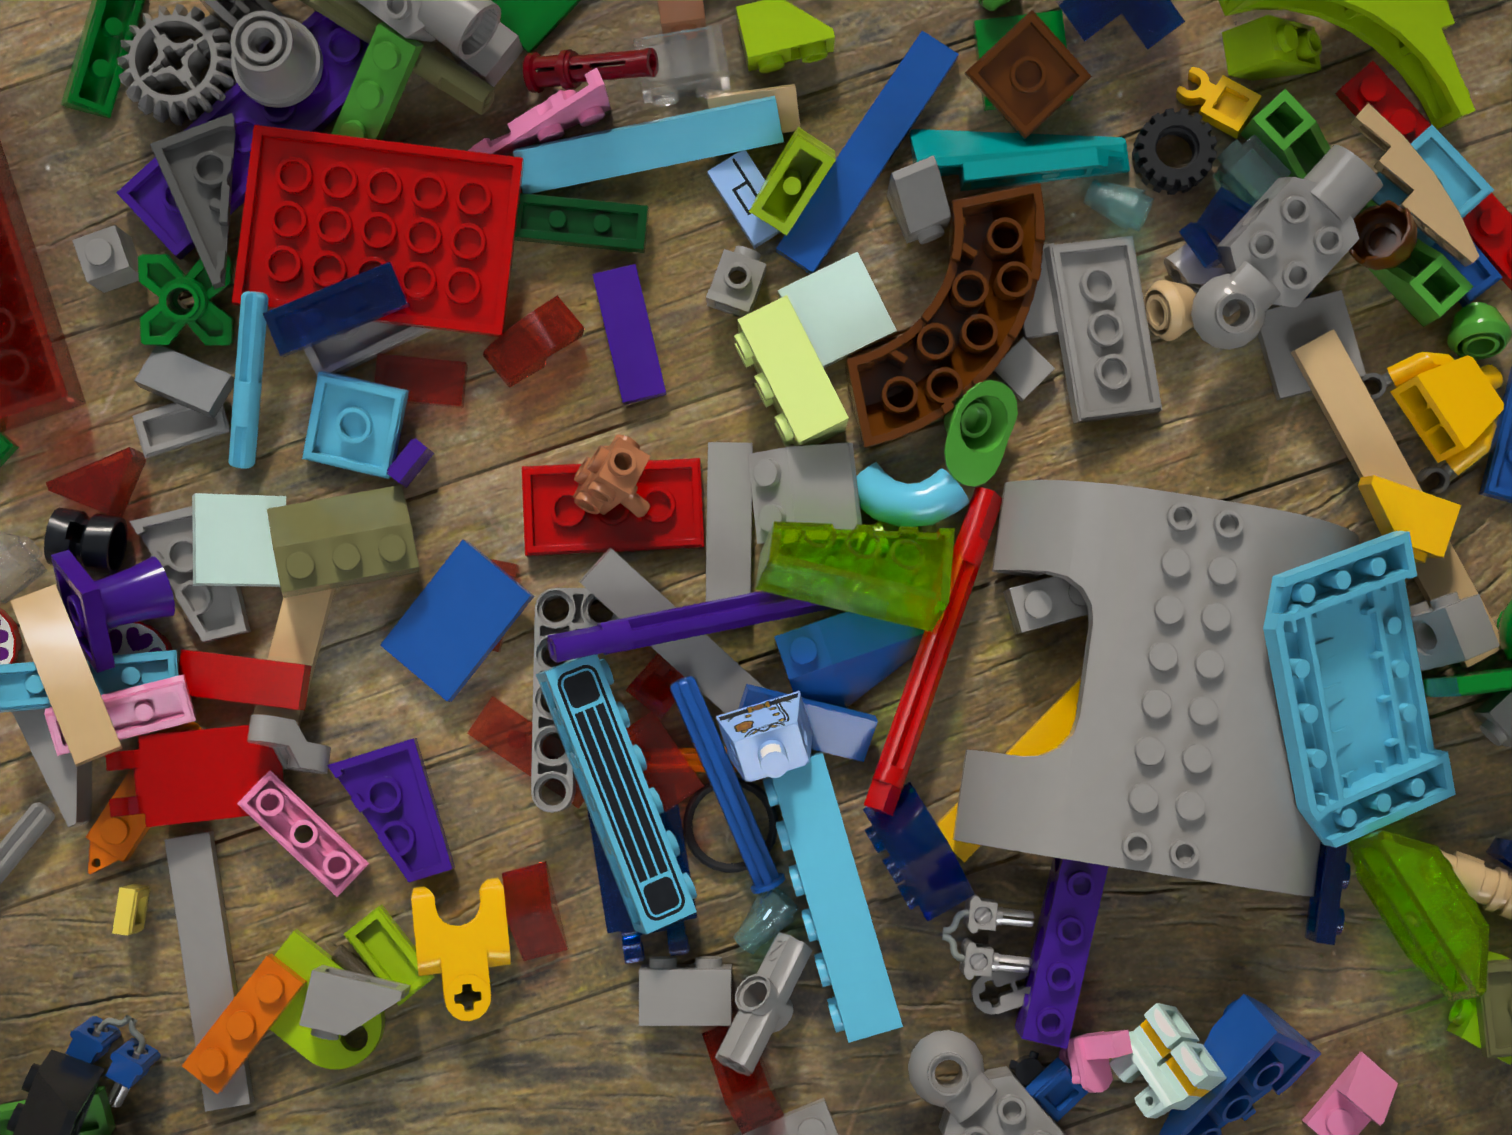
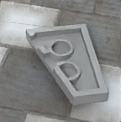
M192 506L129 521L137 535H140L152 554L150 556H155L160 561L175 592V598L202 642H211L251 632L241 586H193Z

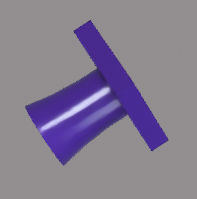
M69 550L51 555L58 591L83 652L97 673L115 668L108 629L148 619L171 617L175 614V602L170 582L163 566L155 556L131 568L93 581Z

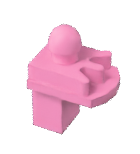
M1101 1031L1071 1037L1068 1048H1061L1059 1051V1058L1066 1066L1071 1067L1072 1083L1081 1084L1082 1088L1089 1093H1099L1108 1089L1113 1081L1109 1058H1117L1133 1053L1129 1031Z

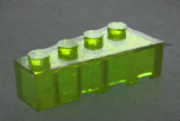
M774 521L760 552L755 589L932 632L949 604L955 528H939L937 533L919 532L918 527L900 526L898 531L874 530V525L856 524L852 530L835 529L833 524Z

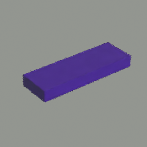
M636 264L592 274L623 404L626 405L667 395Z

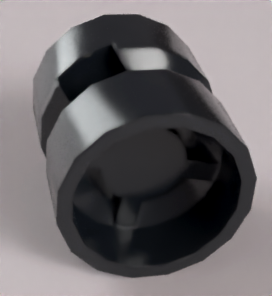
M59 507L54 510L47 524L44 538L45 559L48 564L53 565L52 554L69 550L80 564L83 563L85 570L113 575L118 572L125 556L128 536L126 521L122 517L98 513L89 519L88 514L84 511Z

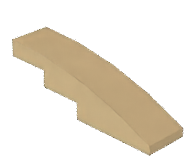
M1368 103L1355 117L1351 125L1385 152L1373 167L1408 195L1399 206L1409 209L1416 226L1465 267L1473 264L1479 257V254L1458 209L1439 179L1408 140Z
M56 584L11 600L10 602L75 765L80 766L122 749Z

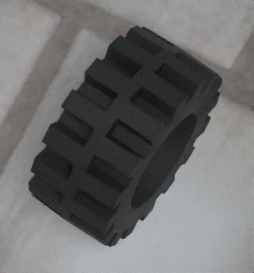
M1174 108L1166 109L1163 114L1158 112L1152 116L1138 133L1133 144L1132 160H1135L1133 168L1136 174L1141 173L1143 176L1141 181L1146 186L1149 183L1154 186L1153 191L1160 193L1162 190H1166L1167 195H1175L1178 191L1182 193L1187 192L1192 187L1197 186L1212 168L1217 155V151L1214 150L1217 144L1216 136L1211 137L1210 132L1213 128L1209 123L1204 125L1200 121L1202 116L1198 113L1191 116L1188 115L1189 109L1181 108L1179 112H1174ZM1167 135H1176L1183 138L1192 150L1190 163L1182 168L1166 166L1156 153L1158 141Z

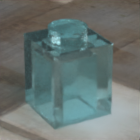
M1254 134L1243 145L1236 139L1217 157L1222 165L1212 177L1248 212L1278 178L1288 177L1292 172Z

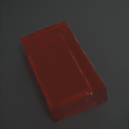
M377 354L374 383L409 390L407 403L463 408L468 364L461 361Z
M655 711L649 712L626 728L632 745L637 744L645 757L647 770L643 771L648 787H654L659 794L665 812H668L705 786Z

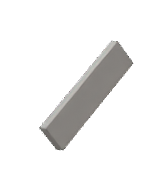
M708 442L706 602L751 593L752 491L748 454L753 453V443Z

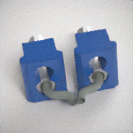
M126 1015L122 1020L114 1018L103 1020L97 1016H92L71 1031L72 1041L65 1054L93 1064L109 1051L114 1041L121 1037V1031L117 1027H124L129 1023V1031L135 1038L129 1039L110 1055L112 1063L105 1075L115 1081L108 1100L110 1105L114 1102L112 1107L118 1108L122 1106L130 1088L148 1073L150 1067L160 1059L161 1054L157 1049L146 1044L144 1036L136 1029L137 1020L131 1016Z

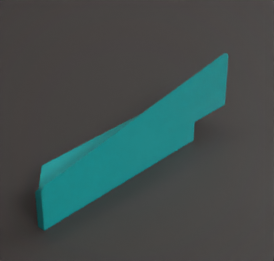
M912 129L909 135L913 164L934 155L941 176L959 175L960 191L1110 175L1130 171L1127 143L1122 137L1030 134L1023 140L1018 133Z

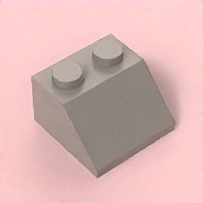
M853 443L793 446L748 454L757 544L787 545L863 533Z

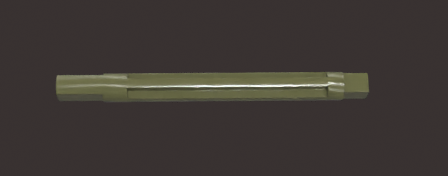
M300 0L368 44H370L378 23L384 22L356 0ZM417 40L423 44V47L412 72L480 115H483L494 101L495 87L434 48Z

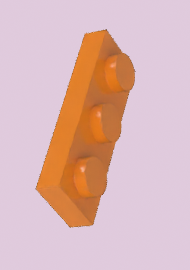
M272 953L267 955L182 1064V1067L216 1094L222 1092L307 981Z

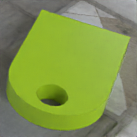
M298 929L294 930L274 956L307 982L270 1030L317 1066L334 1070L352 1067L367 1058L380 1043L385 1028V1012H381L361 1025L368 1034L367 1043L362 1048L349 1046L343 1035H339L338 1040L322 1039L311 1035L312 1028L300 1026L299 1023L312 970L321 965L338 969L343 968L331 959L332 956L305 934Z

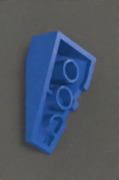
M942 580L774 636L792 691H800L803 698L843 708L849 707L917 654Z
M1243 994L1225 1008L1223 1016L1212 1027L1204 1043V1047L1227 1079L1186 1110L1171 1109L1159 1135H1222L1221 1128L1227 1123L1236 1121L1239 1118L1246 1121L1255 1114L1256 1110L1252 1104L1272 1089L1277 1095L1288 1089L1322 1053L1266 1004Z

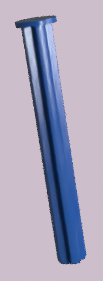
M693 676L683 677L670 685L672 696L752 879L753 885L750 889L753 894L769 891L782 884L786 878L783 873H778L696 679Z

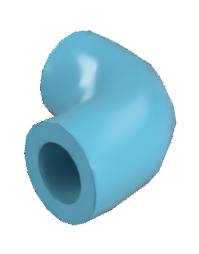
M877 462L871 464L856 476L860 508L875 520L902 528L934 525L960 511L969 503V499L962 487L943 468L919 483L910 484L894 480L885 473Z

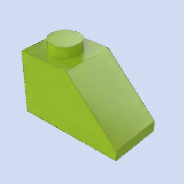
M797 127L774 163L749 212L787 236L836 160L835 150Z

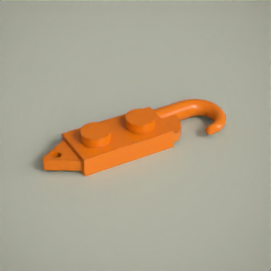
M190 722L159 730L156 734L201 730L202 728L197 723ZM130 769L112 798L136 796L134 769ZM108 802L85 837L90 840L88 874H94L118 861L126 862L130 859L150 827H146L145 814L110 817ZM96 859L100 860V866L95 864Z

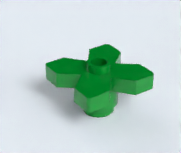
M141 254L138 256L139 282L159 297V303L140 317L142 344L169 345L175 340L186 324H188L204 345H231L234 343V317L211 300L233 282L231 256L227 255L225 286L216 290L213 288L201 258L189 273L185 275L168 254ZM184 291H190L193 295L194 306L192 308H186L180 302V296Z

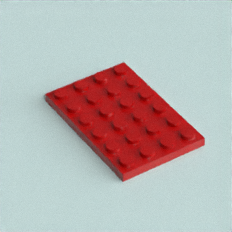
M254 125L232 303L240 306L241 295L244 292L256 291L267 294L269 298L268 309L503 337L524 159L522 157Z

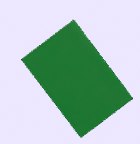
M1512 667L1423 678L1425 697L1467 696L1512 690Z

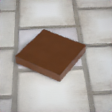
M1033 10L1022 18L964 73L1023 140L1092 77Z

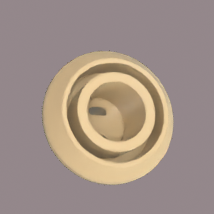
M1159 280L1152 284L1144 297L1148 327L1153 334L1163 340L1172 341L1194 326L1191 311L1193 299L1197 293L1190 286L1167 280Z

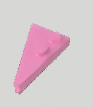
M595 68L585 74L589 85L579 92L575 90H560L543 103L531 108L508 123L510 133L492 141L490 138H484L468 151L507 156L512 154L516 148L530 146L537 142L541 144L558 140L564 135V130L577 124L585 127L597 123L605 117V112L611 110L605 84L598 69Z

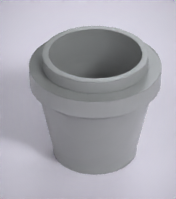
M255 11L242 17L235 25L230 41L232 50L231 67L236 82L247 96L261 105L282 108L303 101L315 90L322 76L323 55L317 40L303 24L273 12ZM263 42H273V49L269 53H259V47Z

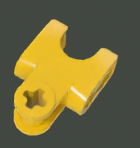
M499 878L487 879L482 883L479 889V910L474 919L461 926L450 925L442 921L436 910L435 896L425 886L413 888L411 894L418 976L441 974L443 997L447 1010L453 1017L461 1021H472L480 1018L490 1006L489 967L511 964L504 887ZM470 984L475 992L480 991V997L472 1000V1007L464 1008L459 1000L454 1001V995L462 993V985Z

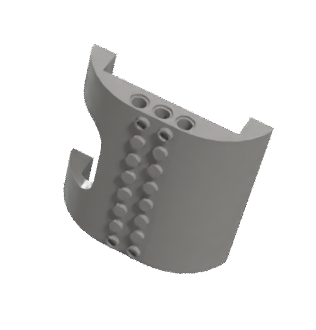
M1066 480L1006 482L1004 484L992 572L1038 578L1043 574L1062 578L1079 590L1088 608L1089 625L1076 717L1070 734L1057 748L1039 756H1017L966 750L953 840L1098 865L1314 897L1321 841L1297 809L1263 626L1272 577L1274 575L1359 545V536L1340 525L1297 513L1148 488Z

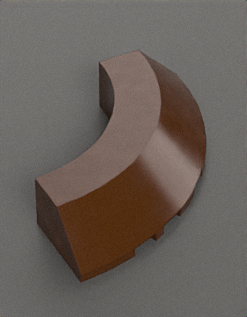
M1041 183L952 200L949 208L951 219L949 222L950 251L948 266L942 286L934 300L922 314L921 318L904 334L899 335L880 348L846 359V378L864 448L894 441L918 431L946 415L955 407L954 404L957 399L966 394L969 389L979 382H984L1008 353L1024 325L1042 270L1041 263L1045 242V210Z

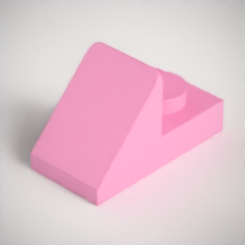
M1360 1051L1302 1121L1318 1135H1359L1371 1120L1379 1126L1384 1123L1398 1083Z

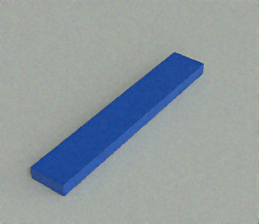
M921 31L837 156L834 164L788 235H785L777 246L776 252L809 274L816 272L957 61L959 56L957 52L924 31Z

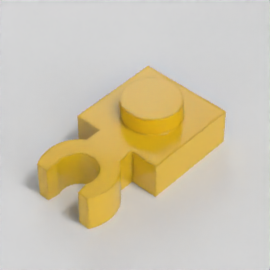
M1191 67L1188 80L1196 83L1199 88L1190 91L1179 85L1176 91L1177 100L1187 106L1201 105L1202 107L1199 111V115L1202 116L1201 120L1237 139L1260 105L1262 96L1224 75L1215 85L1209 81L1205 71L1197 67Z

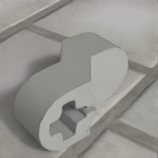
M1189 244L1183 245L1164 259L1165 268L1172 280L1190 286L1196 293H1198L1201 286L1213 277L1231 273L1226 272L1225 268L1208 267L1200 254ZM1230 300L1226 303L1222 314L1229 317L1240 310L1237 301Z
M251 715L247 742L272 747L284 769L316 774L328 773L327 765H329L331 747L307 742L296 720L270 715Z

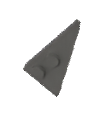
M232 113L150 144L214 290L224 287L226 281L236 122Z

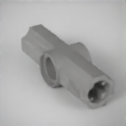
M778 932L757 974L748 976L738 986L735 993V1003L739 1010L715 1056L721 1064L733 1069L737 1073L750 1076L771 1034L783 1029L791 1020L793 1004L789 998L812 953V949L806 943L795 939L791 935Z

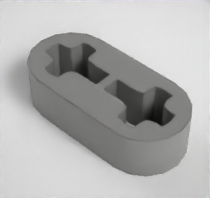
M1028 957V958L1030 959V965H1027V964H1017V963H1009V964H1012V965H1022V966H1029V967H1031L1032 959H1031L1030 957ZM992 971L991 977L977 976L972 982L970 989L971 998L977 1008L991 1015L1021 1007L1025 993L1030 994L1031 987H1025L1024 985L1017 987L1015 981L1028 977L1029 972ZM992 980L996 987L1010 984L1011 990L1000 993L997 1004L991 1005L988 999L980 1000L979 993L985 991V982Z

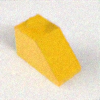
M1375 475L1360 478L1358 488L1382 536L1394 531H1410L1415 562L1425 564L1427 558H1444L1461 508L1460 504Z

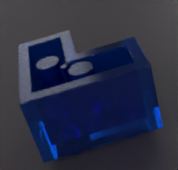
M1055 0L1084 42L1120 14L1147 50L1185 22L1171 0Z
M911 782L904 785L893 816L874 811L868 807L863 809L872 825L864 831L877 853L886 849L889 854L882 861L895 884L904 881L897 888L910 910L918 906L927 922L975 895L947 839Z

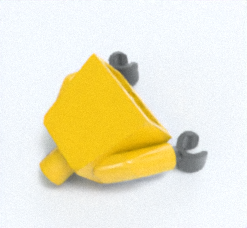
M1422 351L1387 367L1388 372L1383 375L1368 373L1361 379L1363 383L1373 381L1378 385L1379 393L1371 395L1374 402L1383 396L1387 387L1395 384L1397 388L1390 391L1437 463L1443 460L1446 461L1440 468L1426 467L1422 469L1417 476V481L1422 482L1431 473L1435 472L1439 476V483L1428 493L1440 494L1449 487L1452 474L1460 475L1489 452L1497 428L1495 419L1504 410V403L1495 391L1502 385L1503 377L1495 366L1487 364L1480 368L1475 359L1468 355L1454 360L1449 354Z

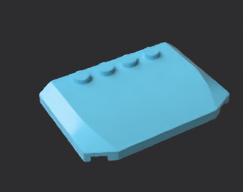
M1394 531L1272 577L1263 631L1297 809L1323 845L1337 848L1456 795L1448 751L1434 748L1405 578L1417 577L1410 531Z

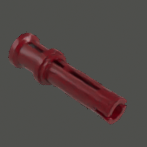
M654 48L579 55L571 49L561 50L558 55L541 56L539 53L534 52L528 53L524 58L523 78L526 87L532 93H540L545 88L562 86L565 90H574L582 82H587L585 74L595 68L598 69L602 80L656 77L659 70V62Z

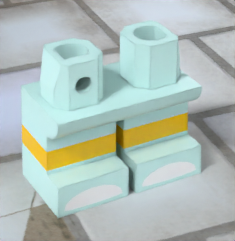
M1156 1003L1144 1014L1146 1020L1134 1031L1129 1032L1133 1053L1113 1058L1109 1062L1116 1075L1125 1083H1132L1141 1074L1143 1075L1149 1086L1134 1098L1135 1103L1147 1118L1156 1119L1171 1109L1186 1110L1227 1079L1204 1045L1197 1043L1200 1041L1179 1010L1175 1006Z

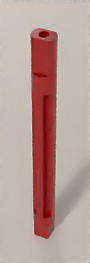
M975 487L864 802V806L874 811L893 816L901 791L903 790L1002 504V498L993 490L982 487Z

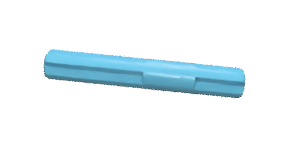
M256 291L244 292L241 295L228 462L230 466L241 469L251 468L255 464L269 298L267 294Z

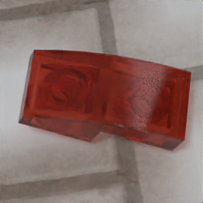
M557 295L505 331L502 336H499L483 351V356L510 388L544 368L549 356L580 339L583 336L584 327Z

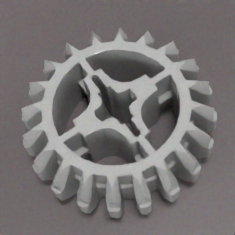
M177 3L171 15L165 6L159 5L158 18L155 19L148 13H143L142 18L146 24L141 29L135 25H129L130 32L135 36L133 41L120 40L121 47L129 53L117 58L118 65L125 69L118 76L120 82L124 86L129 87L126 91L128 98L132 102H139L138 108L144 114L149 115L153 112V117L161 123H165L170 117L175 125L182 126L186 115L194 122L200 117L201 111L205 110L207 113L213 111L212 105L217 100L223 101L226 98L223 91L230 89L236 84V81L230 77V75H233L231 67L232 50L231 43H229L231 40L230 32L226 28H219L220 22L215 16L209 15L205 17V13L195 6L188 13L184 5ZM184 35L199 37L195 41L190 38L183 43H175L170 40L171 38ZM158 49L156 60L149 66L153 54ZM181 60L183 67L178 70L175 64ZM210 63L209 70L201 82L200 74L202 69ZM177 86H183L189 91L179 95L158 93L164 88L169 91Z

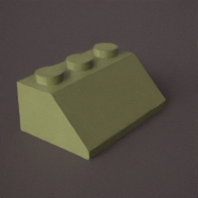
M402 485L267 509L281 593L284 598L419 573V562Z

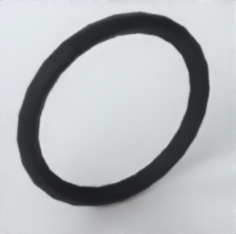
M738 778L741 787L755 794L766 808L769 818V832L765 843L770 852L778 834L776 828L778 816L775 806L770 807L767 794L760 786ZM709 782L692 796L686 807L683 818V832L686 843L692 854L702 864L713 870L724 873L745 871L747 868L744 861L739 863L716 861L707 856L695 840L692 820L699 802L708 793L713 791Z

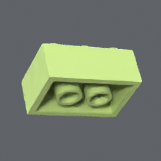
M786 295L737 319L738 334L734 335L736 341L734 345L744 366L747 368L753 365L757 372V375L754 376L756 381L754 385L765 407L774 405L778 413L774 417L776 421L774 425L785 447L792 444L794 446L817 445L846 431L849 417L788 296Z

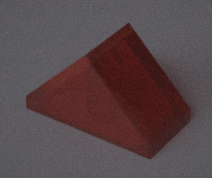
M128 447L46 482L48 490L108 515L123 517L146 459L143 452Z
M657 653L625 691L660 719H665L676 705L670 691V685L684 676Z
M547 861L503 872L502 879L507 923L523 961L568 950Z

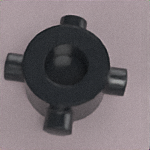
M1033 1050L1030 1051L1029 1055L1022 1056L1017 1061L1011 1060L1009 1068L1014 1070L1016 1077L1025 1088L1043 1071L1041 1063L1037 1060L1039 1053Z

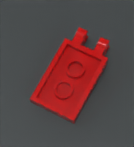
M249 725L138 736L139 750L117 751L105 755L107 771L134 769L136 796L109 799L110 817L145 814L146 827L250 816L237 803L269 770L284 783L283 767L272 747L247 742Z

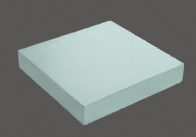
M858 252L778 290L780 298L788 296L823 368L897 332Z
M195 493L192 496L193 586L280 587L267 509L285 506L286 496Z

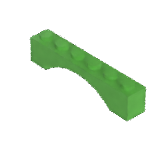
M1286 89L1252 118L1240 133L1282 178L1297 177L1303 179L1331 149L1317 121ZM1371 199L1360 212L1377 204ZM1418 238L1410 257L1395 268L1383 270L1369 269L1423 327L1440 318L1474 287L1441 252Z

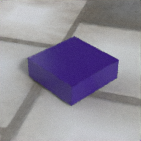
M416 438L414 440L411 439L387 469V474L407 488L435 453Z

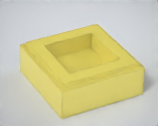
M131 884L119 887L112 934L128 936L144 929L150 893L149 886Z

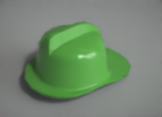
M988 380L979 382L969 389L966 394L958 398L954 404L955 407L944 415V427L948 434L944 449L946 466L951 476L961 485L975 487L986 483L995 475L1002 461L1018 411L1017 400L1013 391L1003 382Z

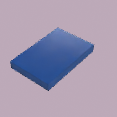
M462 540L380 646L447 702H452L535 596L470 542Z

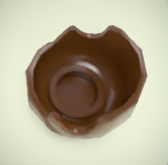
M1390 200L1385 201L1381 205L1366 208L1353 219L1360 239L1351 247L1349 253L1356 262L1372 270L1395 268L1410 257L1417 244L1418 230L1409 209H1404Z

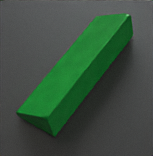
M145 0L91 1L62 98V106L108 119L111 118L121 84L118 75L125 70L118 65L117 58L129 54L121 47L120 40L133 41L135 36L130 32L129 25L138 27Z

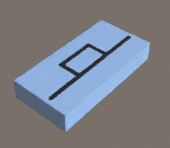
M746 150L739 151L707 171L709 179L754 249L781 233L749 212L765 179Z

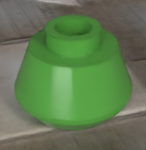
M1473 302L1464 306L1454 316L1447 337V344L1449 349L1460 357L1468 355L1475 360L1493 357L1503 351L1512 338V331L1497 308L1483 302Z

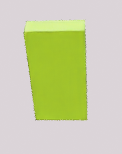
M379 905L343 934L377 978L411 985L409 994L397 1002L399 1006L437 976V974L418 976L416 947L383 905Z

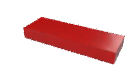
M181 649L178 670L179 675H185L190 696L305 711L312 666Z

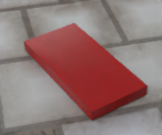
M700 458L648 460L636 484L638 486L636 493L650 504L649 510L642 517H637L621 503L605 515L601 513L592 514L578 507L574 502L575 498L573 496L579 483L574 478L581 464L522 466L526 557L605 553L609 548L615 552L705 548Z

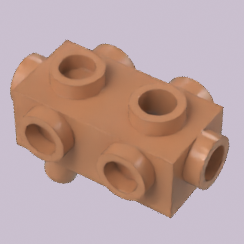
M617 434L609 446L600 445L592 458L586 457L575 475L574 480L579 483L573 496L575 504L589 513L605 515L621 503L637 517L644 516L649 510L650 504L636 493L638 489L636 484L650 455L641 451L640 445L635 440L621 434Z

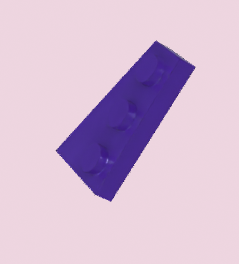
M417 738L327 765L335 778H338L351 796V801L358 811L363 813L375 830L379 841L409 883L455 868Z

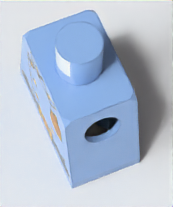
M800 691L716 716L729 759L745 782H753L766 777H781L787 771L805 766L810 762L813 733Z

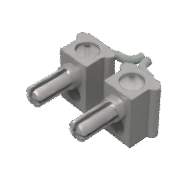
M970 892L966 896L965 910L956 913L951 926L943 927L942 940L949 942L951 954L957 961H960L959 969L968 980L973 979L974 976L991 977L992 971L1028 973L1029 966L999 963L1007 962L1030 965L1028 957L994 953V949L989 944L974 943L970 938L963 940L961 954H959L957 943L949 934L958 928L962 917H964L963 924L971 933H976L978 929L996 931V925L1002 924L1032 927L1034 924L1033 920L1005 918L1003 915L1034 918L1033 911L998 907V903L995 900L979 898L976 894Z

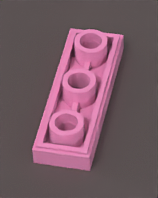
M270 770L237 803L336 897L369 864ZM301 825L309 826L312 829L311 839L307 842L297 841L294 836L297 827Z

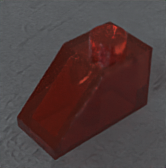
M718 1026L702 1033L725 1104L742 1135L785 1116L762 1056L750 1076L737 1073L733 1069L721 1064L715 1058L730 1026Z

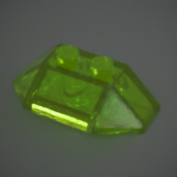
M1384 830L1370 833L1348 842L1349 849L1353 853V864L1357 880L1412 963L1429 980L1441 987V993L1449 1001L1481 997L1486 993L1489 924L1479 911L1476 901L1468 894L1457 877L1452 864L1443 855L1439 847Z

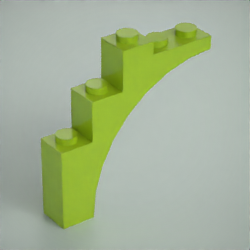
M1218 0L1225 16L1252 10H1288L1315 16L1346 29L1373 47L1400 73L1421 102L1431 124L1437 130L1449 126L1476 111L1471 101L1469 90L1464 84L1453 57L1452 49L1448 45L1443 30L1455 24L1447 0Z

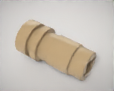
M1436 850L1433 853L1426 869V884L1442 889L1443 892L1461 899L1480 903L1483 910L1489 912L1496 910L1497 915L1512 920V872L1509 874L1506 869L1496 867L1494 870L1487 868L1484 865V860L1456 851L1453 855L1441 850Z

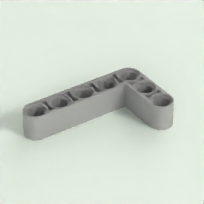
M586 588L547 589L540 594L535 604L531 794L536 806L550 813L560 812L570 807L575 798L576 777L566 751L563 756L553 760L548 758L543 752L542 746L545 738L550 734L558 733L551 713L544 707V695L536 674L553 668L547 666L544 659L545 651L548 648V635L593 627L600 623L595 622L590 617L591 606L599 599ZM554 599H563L569 605L568 615L560 622H551L545 615L546 606ZM614 614L612 618L608 621L617 620L620 618ZM554 778L560 780L566 789L565 798L558 805H550L542 797L543 785L548 780Z

